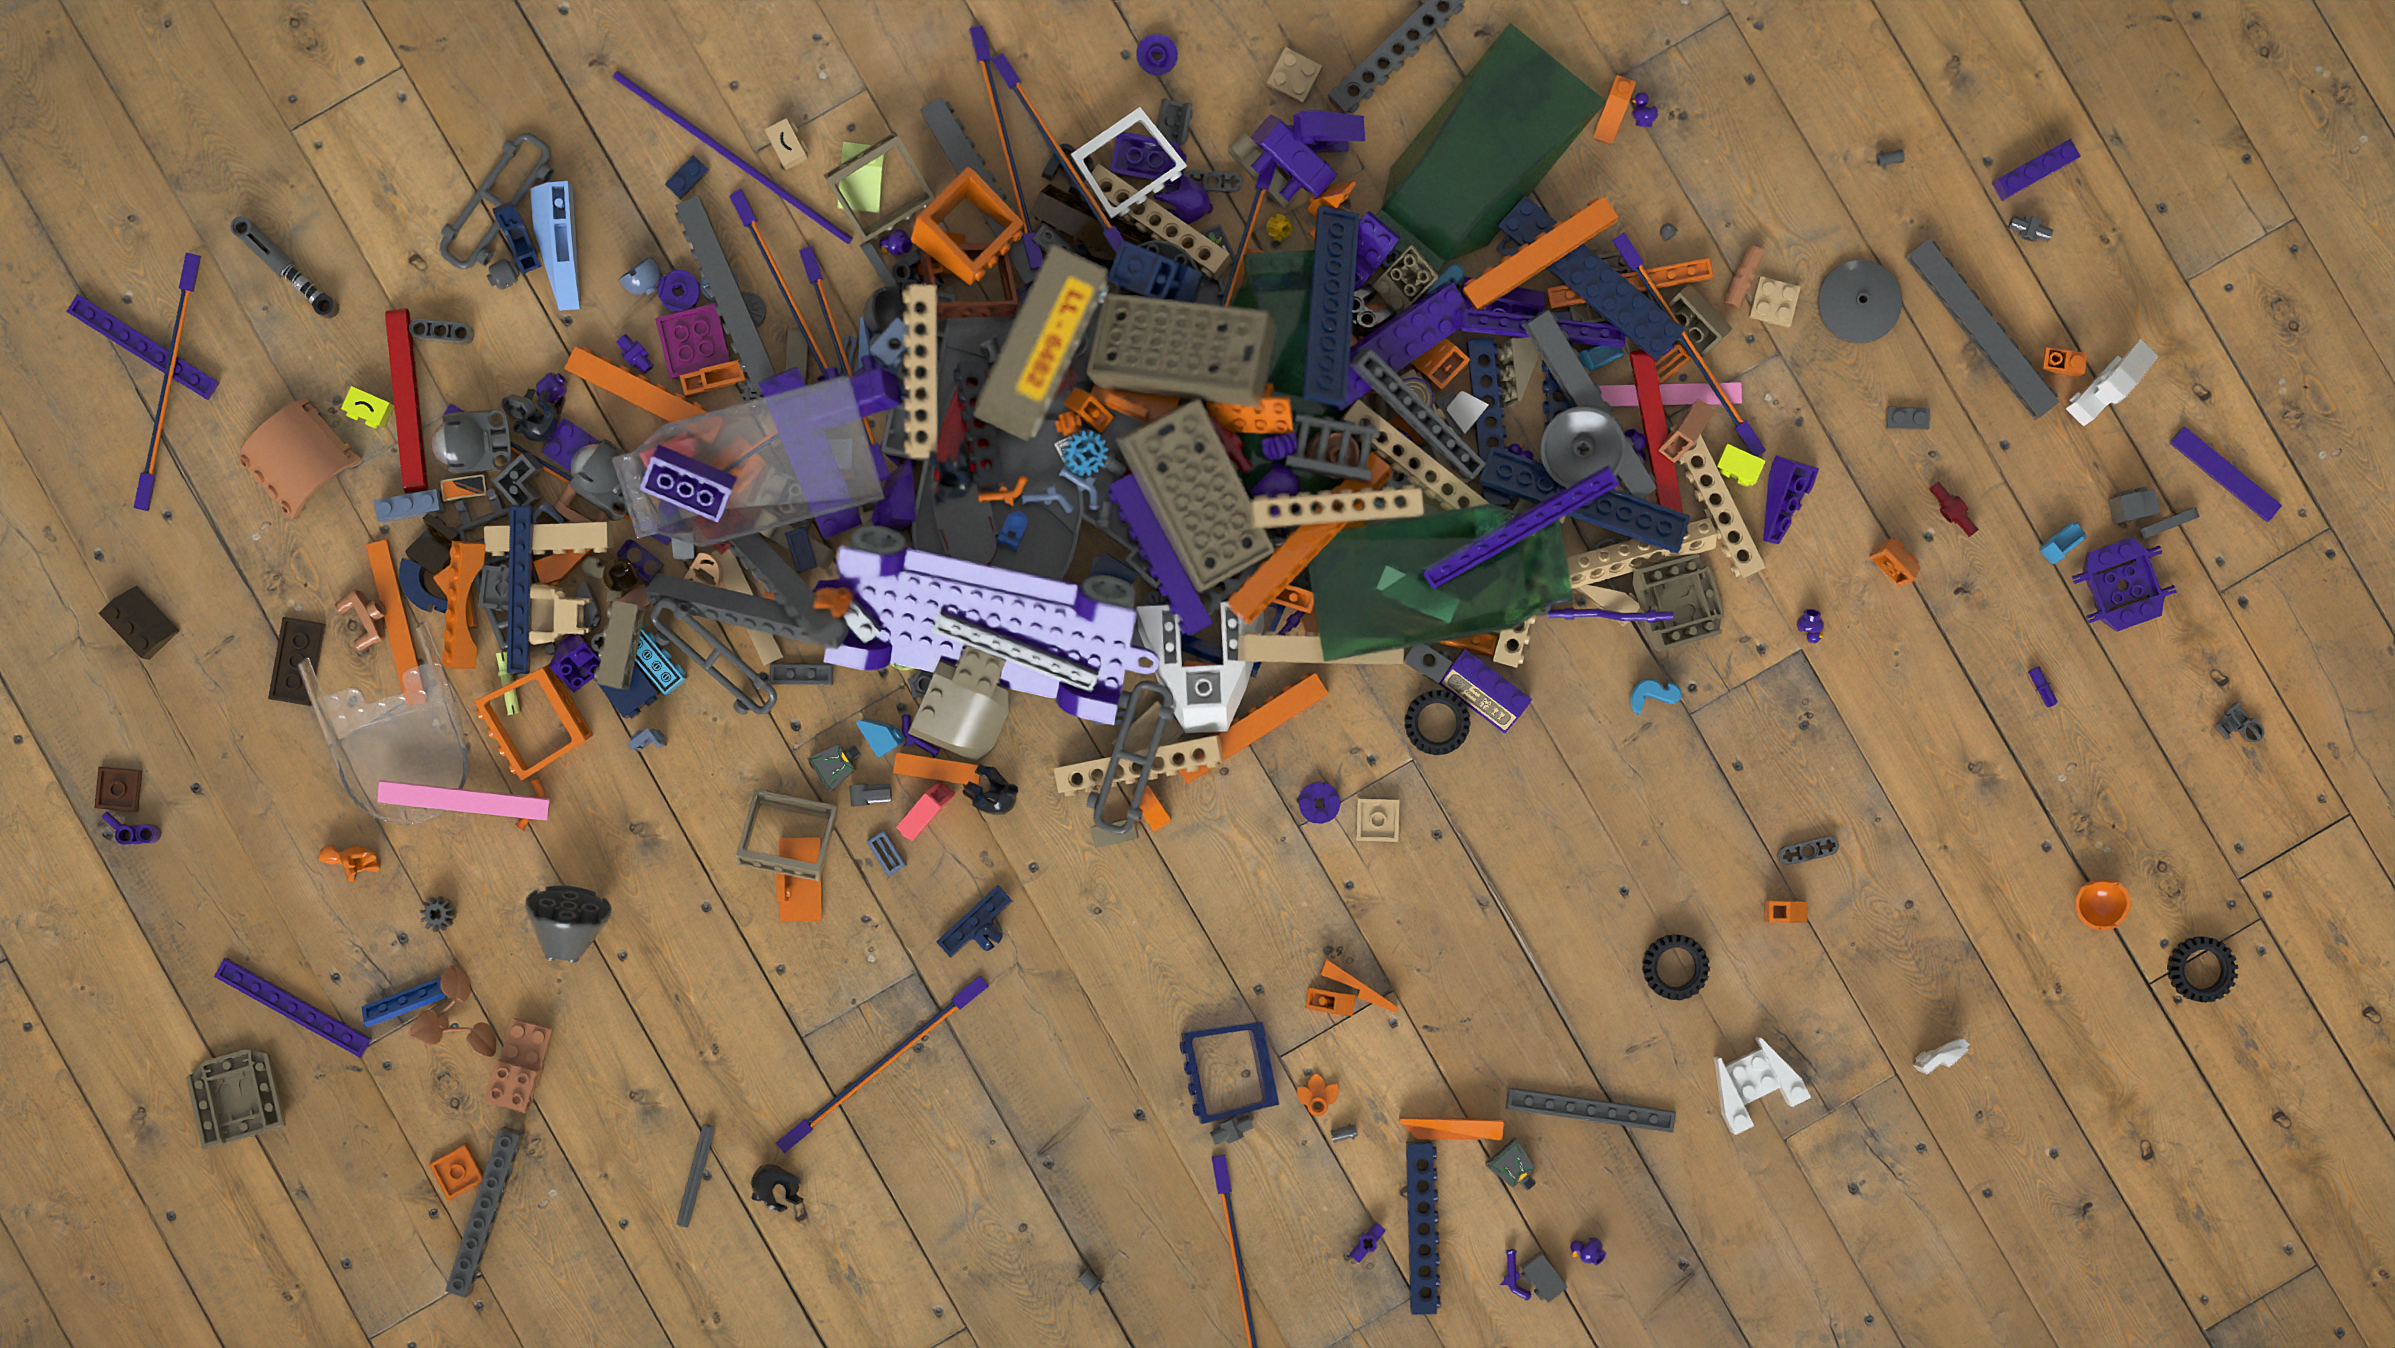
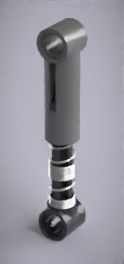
M242 216L233 219L230 226L232 233L244 242L279 277L285 276L286 280H290L292 286L299 293H303L306 299H309L316 313L325 318H333L338 314L339 304L337 301L321 290H317L305 275H301V271L298 272L294 268L295 262L267 237L255 223ZM247 224L246 232L241 233V227ZM253 238L260 241L266 249L264 250ZM329 302V309L327 311H323V304Z

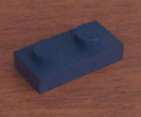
M693 155L665 185L681 200L710 170Z

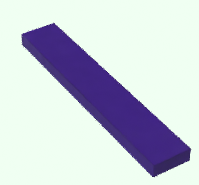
M2185 426L2171 440L2170 444L2266 522H2269L2282 505Z

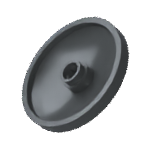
M1867 260L1849 261L1835 268L1824 279L1818 293V311L1825 327L1837 338L1854 344L1870 343L1886 335L1895 326L1902 309V294L1894 276L1883 266ZM1860 297L1864 298V303L1859 301Z
M1576 406L1559 413L1546 427L1541 441V457L1547 472L1556 482L1566 488L1607 465L1610 467L1613 475L1616 476L1624 463L1626 455L1625 436L1618 422L1607 412L1591 406ZM1582 443H1586L1588 447L1586 450L1580 449Z

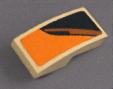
M484 474L439 481L442 502L487 495Z

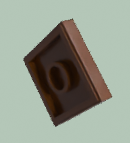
M98 767L94 808L138 812L142 770Z

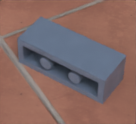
M437 489L374 500L377 521L382 523L421 517L427 513L432 515L445 512L441 491Z

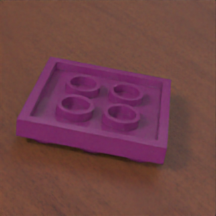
M716 303L655 318L670 379L679 378V375L696 372L702 368L731 362L721 318L714 306Z

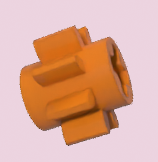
M1073 411L1058 415L1059 421H1055L1057 432H1063L1064 436L1078 433V427L1082 426L1080 416H1074Z

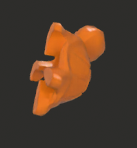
M328 845L322 848L318 855V859L321 862L330 865L342 864L346 877L350 882L356 881L354 875L357 872L364 870L375 872L380 870L375 852L363 846H352L343 851H338L336 847Z

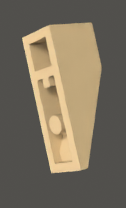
M1591 585L1575 588L1600 609L1621 613H1634L1640 608L1637 597L1632 593L1627 595L1625 592ZM1616 620L1622 626L1627 625L1629 622Z

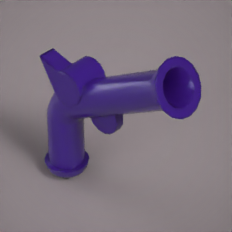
M903 714L901 717L902 733L906 738L903 747L915 744L935 758L941 748H936L925 740L908 734L912 717L909 714Z
M1505 1250L1507 1254L1508 1275L1504 1277L1500 1285H1508L1511 1292L1527 1301L1531 1298V1292L1524 1290L1516 1284V1280L1520 1278V1273L1516 1271L1515 1254L1517 1250Z

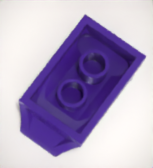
M1127 132L1117 136L1110 170L1113 174L1120 177L1128 176L1155 181L1175 167L1174 161L1155 138ZM1168 141L1186 164L1187 156L1181 150L1179 143ZM1184 169L1180 171L1181 176L1184 175ZM1177 178L1173 182L1170 179H1168L1164 183L1173 184L1174 182H1177L1179 178Z

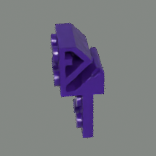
M1370 211L1359 222L1354 292L1363 287L1367 279L1370 280L1401 239L1397 233Z

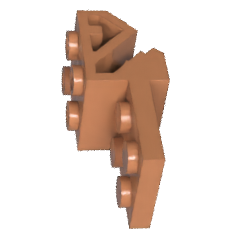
M511 1018L500 1059L495 1061L484 1102L523 1113L528 1111L534 1097V1088H538L541 1080L542 1067L553 1029Z

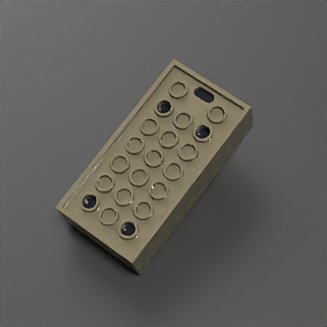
M1106 293L1087 374L1098 388L1260 408L1277 327L1268 312Z
M1199 399L1187 400L1116 438L1141 491L1194 590L1202 592L1275 552L1264 529L1252 528L1250 501Z

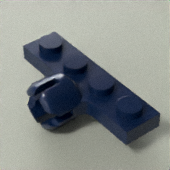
M997 885L936 942L950 958L971 940H975L985 951L993 949L995 946L988 937L997 943L1003 938V934L994 925L993 920L1013 900Z

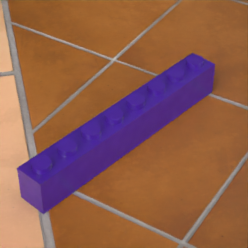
M1133 474L1109 485L1110 491L1107 492L1112 503H1117L1120 509L1117 512L1121 520L1128 523L1130 528L1127 531L1133 541L1137 540L1140 546L1137 549L1142 559L1146 558L1150 564L1147 568L1153 578L1157 577L1160 583L1157 585L1163 597L1167 596L1170 602L1167 605L1172 615L1176 614L1180 620L1178 626L1183 634L1187 633L1189 637L1211 625L1210 617Z

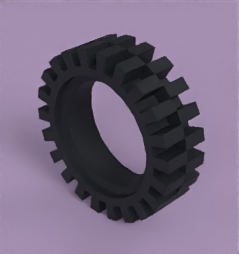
M1432 690L1421 694L1412 701L1405 715L1404 726L1407 737H1409L1410 742L1418 750L1426 754L1444 755L1453 752L1464 743L1470 731L1471 721L1466 705L1463 704L1459 697L1444 690ZM1433 703L1448 706L1456 716L1457 725L1455 732L1449 739L1443 742L1429 741L1421 734L1418 727L1420 712L1426 706Z
M1678 934L1666 935L1652 943L1649 950L1645 952L1646 956L1642 962L1644 963L1642 968L1645 975L1644 979L1656 994L1670 1000H1683L1691 998L1692 995L1698 994L1701 988H1704V983L1709 978V958L1706 956V951L1694 939ZM1671 948H1682L1688 951L1695 963L1693 977L1688 983L1679 987L1665 984L1657 972L1659 957Z
M2197 936L2185 939V942L2178 944V948L2173 949L2174 955L2173 957L2169 956L2168 961H2171V964L2167 965V970H2170L2168 978L2173 981L2171 985L2177 988L2176 991L2182 994L2184 998L2192 1001L2207 1003L2224 998V994L2231 992L2229 988L2235 986L2234 978H2238V974L2235 973V969H2238V964L2234 963L2236 957L2231 955L2232 950L2225 947V943L2219 942L2214 938ZM2198 950L2212 952L2219 960L2221 966L2219 979L2213 986L2206 989L2194 987L2185 976V963L2188 957Z

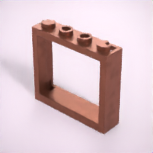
M992 243L955 244L974 262ZM922 250L920 259L926 286H936L931 263L940 262ZM1008 252L1005 255L1001 254L997 261L1005 301L939 303L936 290V319L1007 318L1015 316L1018 299Z

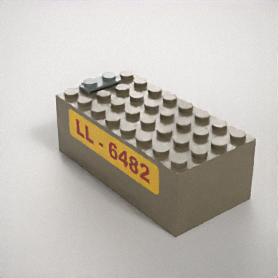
M1052 245L984 388L974 413L975 417L991 423L1025 441H1028L1030 436H1035L1097 302L1102 304L1109 289V286L1106 285L1108 281L1105 278L1106 270Z

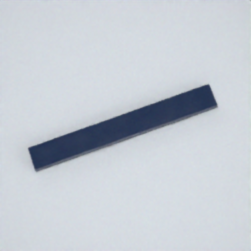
M510 505L507 673H530L529 632L531 631L530 590L532 585L533 506Z

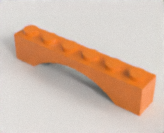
M452 541L442 661L443 666L452 669H476L477 647L472 641L467 627L466 602L471 584L484 565L485 544L475 541Z

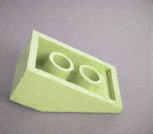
M843 142L841 164L872 145ZM887 152L839 181V189L852 210L879 213ZM838 200V208L844 209Z

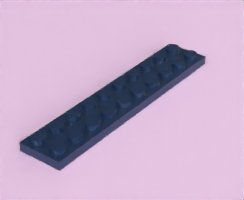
M1525 195L1498 225V229L1521 247L1526 243L1530 245L1535 242V238L1542 232L1547 234L1552 231V227L1558 222ZM1584 244L1546 268L1656 362L1685 330Z
M1321 205L1317 208L1303 399L1344 406L1347 396L1360 214Z
M1494 446L1490 449L1486 465L1478 483L1535 504H1540L1566 489V487L1556 482L1549 475L1544 464ZM1613 488L1566 514L1677 554L1681 549L1691 517L1690 515Z

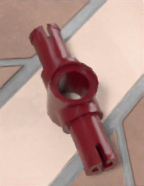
M1215 416L1210 417L1209 420L1228 458L1235 462L1242 473L1247 472L1253 465L1242 452L1241 446L1243 444L1233 431L1225 430Z
M1939 481L1929 488L1940 502V512L1948 522L1957 523L1968 537L1979 530L1967 516L1968 507L1959 496L1954 497L1950 495Z

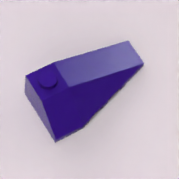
M1775 456L1768 477L1763 541L1775 544L1781 542L1792 523L1791 517L1795 510L1799 511L1802 506L1800 501L1805 493L1809 494L1812 490L1819 468L1786 457Z

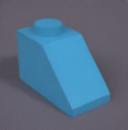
M869 718L856 722L878 758L888 754L904 743L902 732L893 724Z

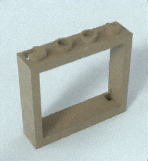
M895 132L824 174L825 179L864 242L877 239L881 232L892 230L899 221L910 219L915 215L914 212L921 208L926 209L935 200L934 195ZM894 147H897L924 193L863 229L836 183Z
M755 789L736 853L737 865L820 882L837 819V806L828 804V802H816L810 798H796L786 793L776 794L769 790ZM760 805L828 819L816 864L748 850Z

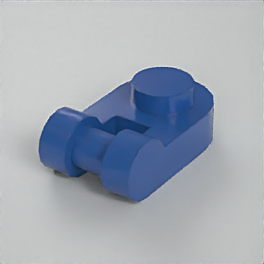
M1015 511L1008 515L997 539V544H1005L1010 546V549L1017 551L1028 523L1026 516L1022 512ZM1009 531L1016 533L1014 539L1007 536Z

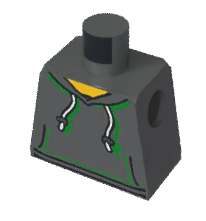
M838 744L807 759L827 790L832 792L856 770L852 761L861 756V753L855 745L844 751L842 746Z
M1515 1137L1485 1163L1490 1170L1511 1187H1515L1520 1183L1528 1191L1536 1184L1529 1175L1535 1167Z

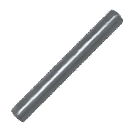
M709 1124L702 1126L677 1219V1225L680 1227H688L715 1130V1127Z

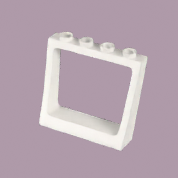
M1141 107L1070 155L1110 219L1117 214L1122 217L1128 213L1130 205L1136 203L1138 206L1148 199L1146 194L1152 190L1154 193H1157L1165 187L1163 184L1165 181L1170 179L1173 182L1182 175L1180 171L1187 167ZM1141 122L1174 161L1175 167L1119 206L1112 207L1083 160L1134 124Z

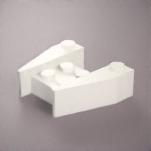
M2140 339L2122 359L2116 356L2081 393L2079 391L2069 399L2071 404L2066 410L2085 426L2094 420L2111 402L2116 404L2124 399L2139 383L2159 356Z
M1758 1036L1754 1038L1759 1048L1724 1065L1720 1057H1714L1721 1113L1730 1132L1734 1135L1754 1126L1744 1105L1778 1088L1787 1105L1791 1107L1811 1098L1802 1078Z

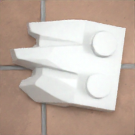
M1957 1039L1935 1050L1923 1051L1915 1058L1916 1062L1912 1065L1917 1071L1929 1074L1939 1064L1950 1067L1968 1051L1967 1047L1970 1044L1964 1039Z

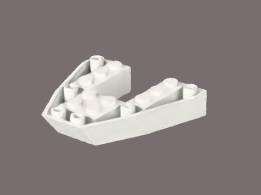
M1221 602L1224 665L1182 667L1181 630L1178 626V622H1180L1176 614L1172 615L1168 605L1136 607L1139 634L1144 647L1155 651L1159 656L1160 662L1155 675L1158 683L1171 691V708L1175 709L1174 714L1184 732L1228 731L1247 688L1254 663L1238 661V636L1245 635V631H1258V635H1262L1264 610L1248 626L1230 610L1227 602Z

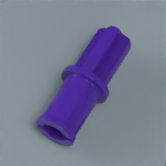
M2038 666L2028 671L2036 687L2035 691L2039 692L2045 706L2049 708L2056 705L2058 701L2049 686L2051 683L2046 680L2041 667Z

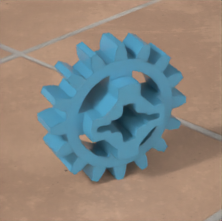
M1080 429L1079 435L1072 433V440L1066 438L1068 446H1062V449L1066 451L1062 458L1067 460L1064 464L1070 467V471L1073 473L1077 471V474L1080 476L1085 472V474L1090 476L1091 470L1096 473L1098 472V465L1104 467L1101 461L1108 458L1104 455L1108 448L1102 446L1106 441L1100 438L1101 435L1096 432L1093 434V431L1089 429L1086 433ZM1073 455L1076 456V462H1077V464L1075 463V461H1074V459H1073Z

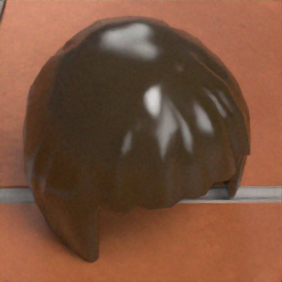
M615 557L610 559L605 565L603 581L610 591L620 592L637 584L639 574L631 561L623 557Z

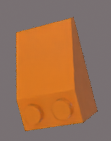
M1889 538L1869 557L1897 586L1913 582L1921 568L1917 564L1919 561L1911 553L1907 554L1903 550L1904 546L1899 540Z

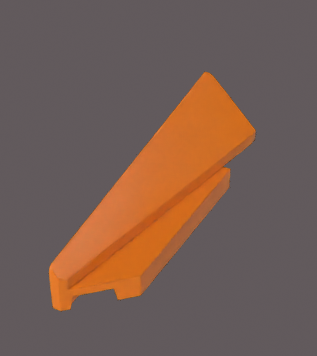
M1399 1117L1400 1123L1416 1139L1480 1140V1137L1502 1140L1504 1125L1502 1119Z

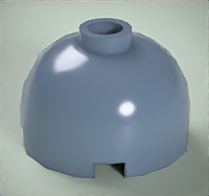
M649 256L641 261L639 265L634 266L622 275L618 281L631 294L640 295L645 292L649 295L657 289L655 285L660 280V269L652 256Z

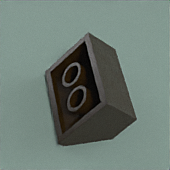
M138 586L115 597L98 613L141 659L150 660L180 631Z

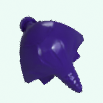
M1180 176L1178 183L1174 185H1166L1165 192H1157L1153 195L1154 199L1160 202L1163 201V203L1166 202L1167 204L1174 205L1176 210H1166L1186 224L1193 223L1205 214H1210L1213 211V205L1210 203L1207 191L1199 183L1185 176Z
M1275 462L1272 465V470L1250 491L1252 501L1258 496H1268L1276 499L1277 495L1289 494V498H1296L1297 494L1301 493L1298 476L1281 462ZM1273 506L1272 516H1277L1278 509L1276 506Z

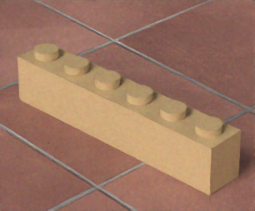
M613 523L533 525V555H545V551L553 550V554H566V550H573V553H586V549H594V553H605L607 548H614ZM510 525L484 526L485 552H492V556H505V552H509Z

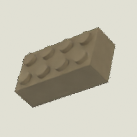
M613 600L612 605H609L607 616L610 619L609 624L605 625L603 631L605 643L599 651L601 663L600 667H597L595 671L596 684L625 690L630 689L646 610L645 607Z

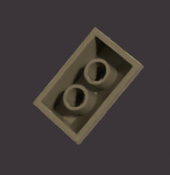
M1688 284L1667 304L1680 325L1685 329V333L1701 357L1707 354L1733 329L1691 284ZM1678 337V339H1677L1676 341H1677L1678 343H1680L1681 346H1682V347L1685 349V351L1688 353V351L1686 350L1685 346L1683 345V343L1681 342V340H1680L1679 337Z

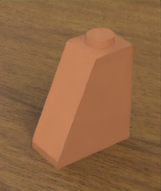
M1698 399L1687 410L1658 451L1675 463L1696 442L1715 413V410L1701 399Z

